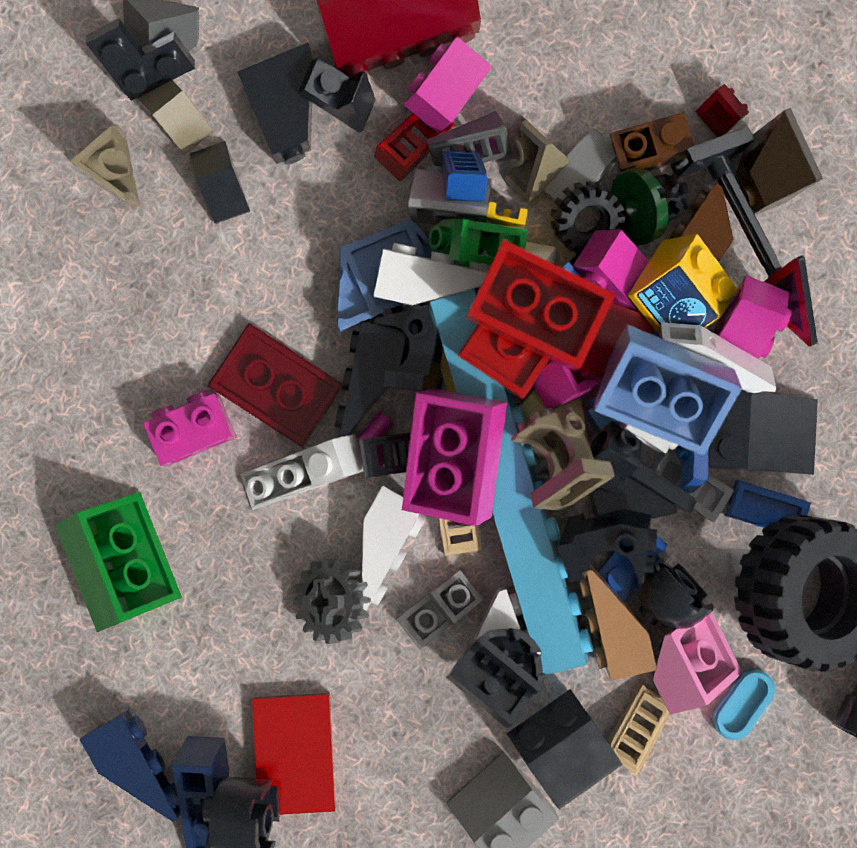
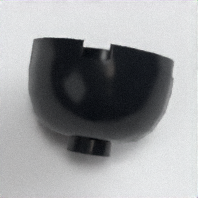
M659 552L656 555L653 573L646 572L644 583L639 584V581H637V595L642 603L639 611L652 625H656L659 622L670 629L691 628L707 617L713 611L714 606L712 603L705 606L703 600L708 595L682 565L678 563L671 567L665 562L670 556Z

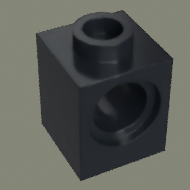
M613 421L608 423L589 440L594 460L611 462L614 477L600 486L607 492L612 491L639 468L642 441L632 432L623 429Z

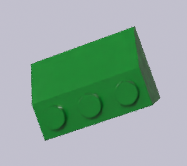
M141 492L75 513L55 524L96 632L182 598Z

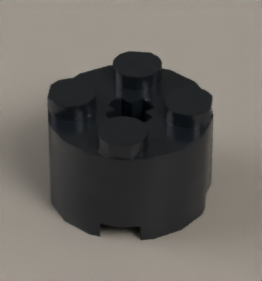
M221 777L214 796H207L204 802L203 819L209 821V834L206 839L205 848H274L276 841L269 840L273 821L279 822L280 796L278 787L271 786L273 780Z

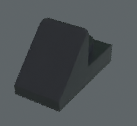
M320 57L311 61L298 91V94L358 133L363 132L376 100L366 72L361 71L348 77Z

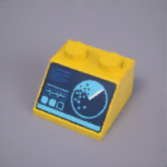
M698 234L662 240L629 292L628 297L659 334L661 322L701 325L706 328L722 317L738 288Z

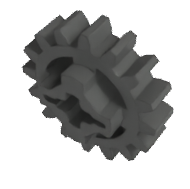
M337 558L310 563L311 570L300 573L304 583L295 584L294 587L300 592V598L294 599L293 604L301 608V611L295 616L296 620L304 619L306 621L303 632H314V641L325 640L326 644H332L353 639L352 633L361 632L363 629L359 619L369 617L368 612L363 609V604L371 602V598L363 596L362 592L366 589L368 583L358 582L357 579L361 571L359 569H349V561H338Z

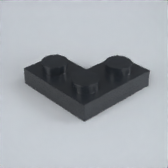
M119 18L86 35V45L130 101L195 69L194 58L174 31L142 48Z

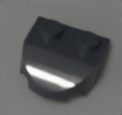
M515 628L492 629L471 643L446 678L505 728H509L516 721L533 695L539 693L544 684L545 673H543L540 658L542 651L538 644L521 630Z

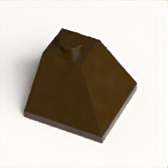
M791 108L781 112L753 134L755 140L743 151L735 174V178L755 215L786 203L823 179Z

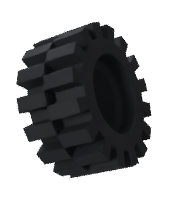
M586 181V186L580 182L574 183V191H571L568 187L565 188L562 192L566 197L563 200L559 197L556 198L554 203L558 206V209H551L550 214L555 219V221H551V227L555 231L554 234L571 252L573 250L577 255L581 254L595 231L624 230L619 225V223H625V215L620 212L624 208L617 201L618 198L604 186L596 185L591 181ZM587 206L598 207L600 219L595 227L587 232L578 231L575 227L577 214Z

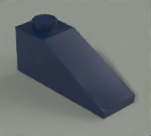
M187 736L172 764L186 848H205L206 839L209 834V821L203 819L204 802L207 796H214L219 779L221 777H229L225 738Z

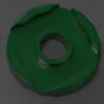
M639 167L619 173L613 180L610 191L618 198L617 201L624 208L620 212L625 215V223H619V225L624 229L623 232L638 246L649 244L659 239L665 233L668 223V204L665 197L660 198L657 190L661 188L659 181L648 170Z

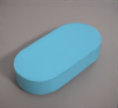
M759 669L745 670L736 678L713 712V725L720 735L729 740H740L749 734L774 698L775 684L772 678Z

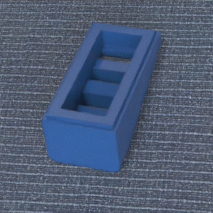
M442 151L441 162L446 199L485 201L488 177L480 153Z

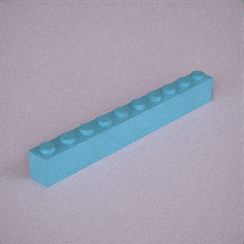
M473 288L431 301V308L456 392L507 402L492 512L529 636L538 644L542 651L540 658L543 673L548 675L585 666L590 656L589 652L593 651V643L589 630H582L578 618V615L582 614L581 602L578 593L570 591L567 581L568 576L557 548L556 541L560 540L559 528L556 519L548 517L546 509L533 508L530 493L545 483L543 480H537L534 466L538 465V458L533 451L532 445L511 441V438L519 432L517 425L526 421L521 405L515 406L512 392L457 356L477 324L465 319L479 288Z

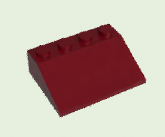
M316 0L324 38L334 67L348 77L361 71L366 72L368 75L369 70L383 66L384 69L397 67L405 61L404 58L415 54H419L420 57L432 55L441 43H450L457 36L467 43L475 38L476 33L480 32L481 16L478 0Z

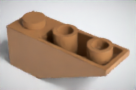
M590 564L585 579L579 580L578 583L582 597L589 596L592 609L586 610L585 613L590 632H597L600 645L594 646V653L599 669L606 668L611 681L657 670L649 633L644 624Z

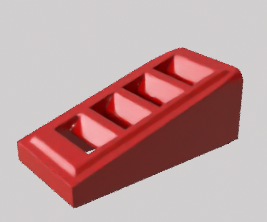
M414 113L377 144L374 158L399 182L430 153L427 142H423L411 129L415 127L427 139L439 135L437 132L434 133ZM452 122L439 134L453 129L455 124ZM403 137L416 149L413 153L400 141Z

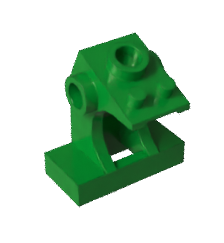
M444 219L430 229L429 245L433 252L448 254L449 259L454 260V264L469 267L470 262L491 265L503 240L525 250L528 229L464 219ZM484 250H486L488 256H483L481 254L484 252Z

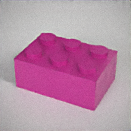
M434 388L416 393L401 510L472 526H478L492 517L507 402Z

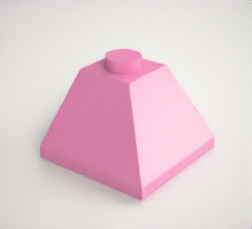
M713 612L691 628L673 629L664 636L653 681L661 699L664 701L670 715L707 706L743 673Z

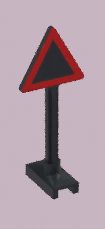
M748 127L687 148L684 151L686 158L674 162L670 166L677 179L706 168L708 169L714 182H718L723 187L725 197L768 275V278L763 282L790 292L787 308L792 310V314L787 327L809 347L817 344L805 257L803 255L798 256L781 267L769 240L733 174L735 169L730 160L738 157L755 140Z

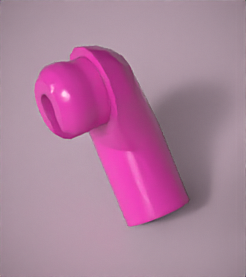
M378 412L359 436V448V440L384 436L393 425V422L386 415ZM377 445L379 468H384L381 445Z

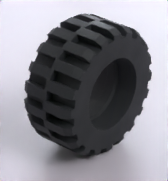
M790 515L782 517L778 522L770 523L762 530L764 535H756L748 546L751 548L749 553H744L738 564L742 566L740 575H735L734 587L738 588V596L734 597L736 611L741 613L738 621L743 632L748 633L746 635L748 641L769 658L813 672L816 670L831 672L838 667L843 668L855 661L854 656L857 657L856 527L844 521L806 515ZM817 565L821 577L820 595L815 608L804 619L802 592L808 575Z

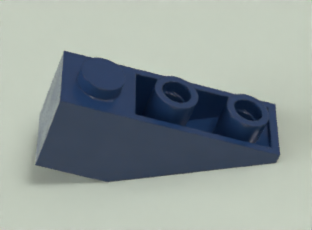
M127 710L79 739L98 774L173 822L180 817L175 783L170 784L163 772L166 769L165 762L156 749L151 751L144 738L147 736L145 725L137 715L132 716L130 711Z

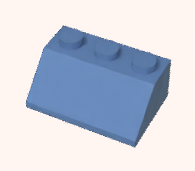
M626 324L608 359L594 411L704 455L739 395L742 386L735 369Z

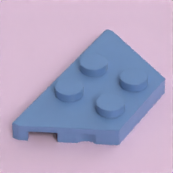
M410 219L341 247L339 251L337 330L339 333L358 326L361 322H367L383 315L384 309L392 308L395 310L405 305V303L374 297L383 249L392 250L393 243L417 248L415 255L431 258L432 248L429 245V238L425 235L424 230Z

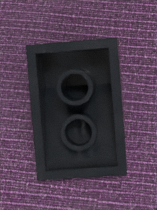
M740 391L709 446L708 468L814 475L818 399Z

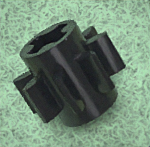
M674 173L671 176L667 174L655 175L661 188L657 189L660 198L665 197L668 204V221L674 220L683 210L688 209L686 198L690 194L686 182L678 183L677 176Z

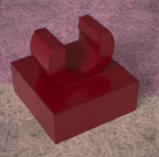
M726 84L719 87L695 111L717 138L726 135L749 113L747 110L748 105L746 103L742 104L734 95L735 90L728 88Z

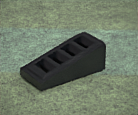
M411 432L359 440L365 478L406 473L409 454L407 442L410 441ZM393 443H395L396 453L398 459L397 466H395L394 455L392 449ZM377 445H381L384 468H379Z

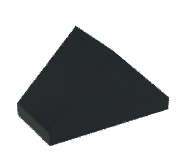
M226 141L190 153L196 181L215 224L251 212Z

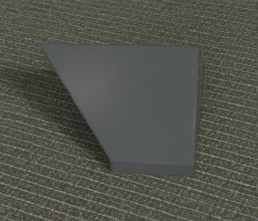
M123 0L124 25L141 48L173 31L188 51H191L197 45L199 40V7L166 0Z

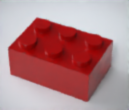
M503 240L465 319L575 371L581 368L616 294Z

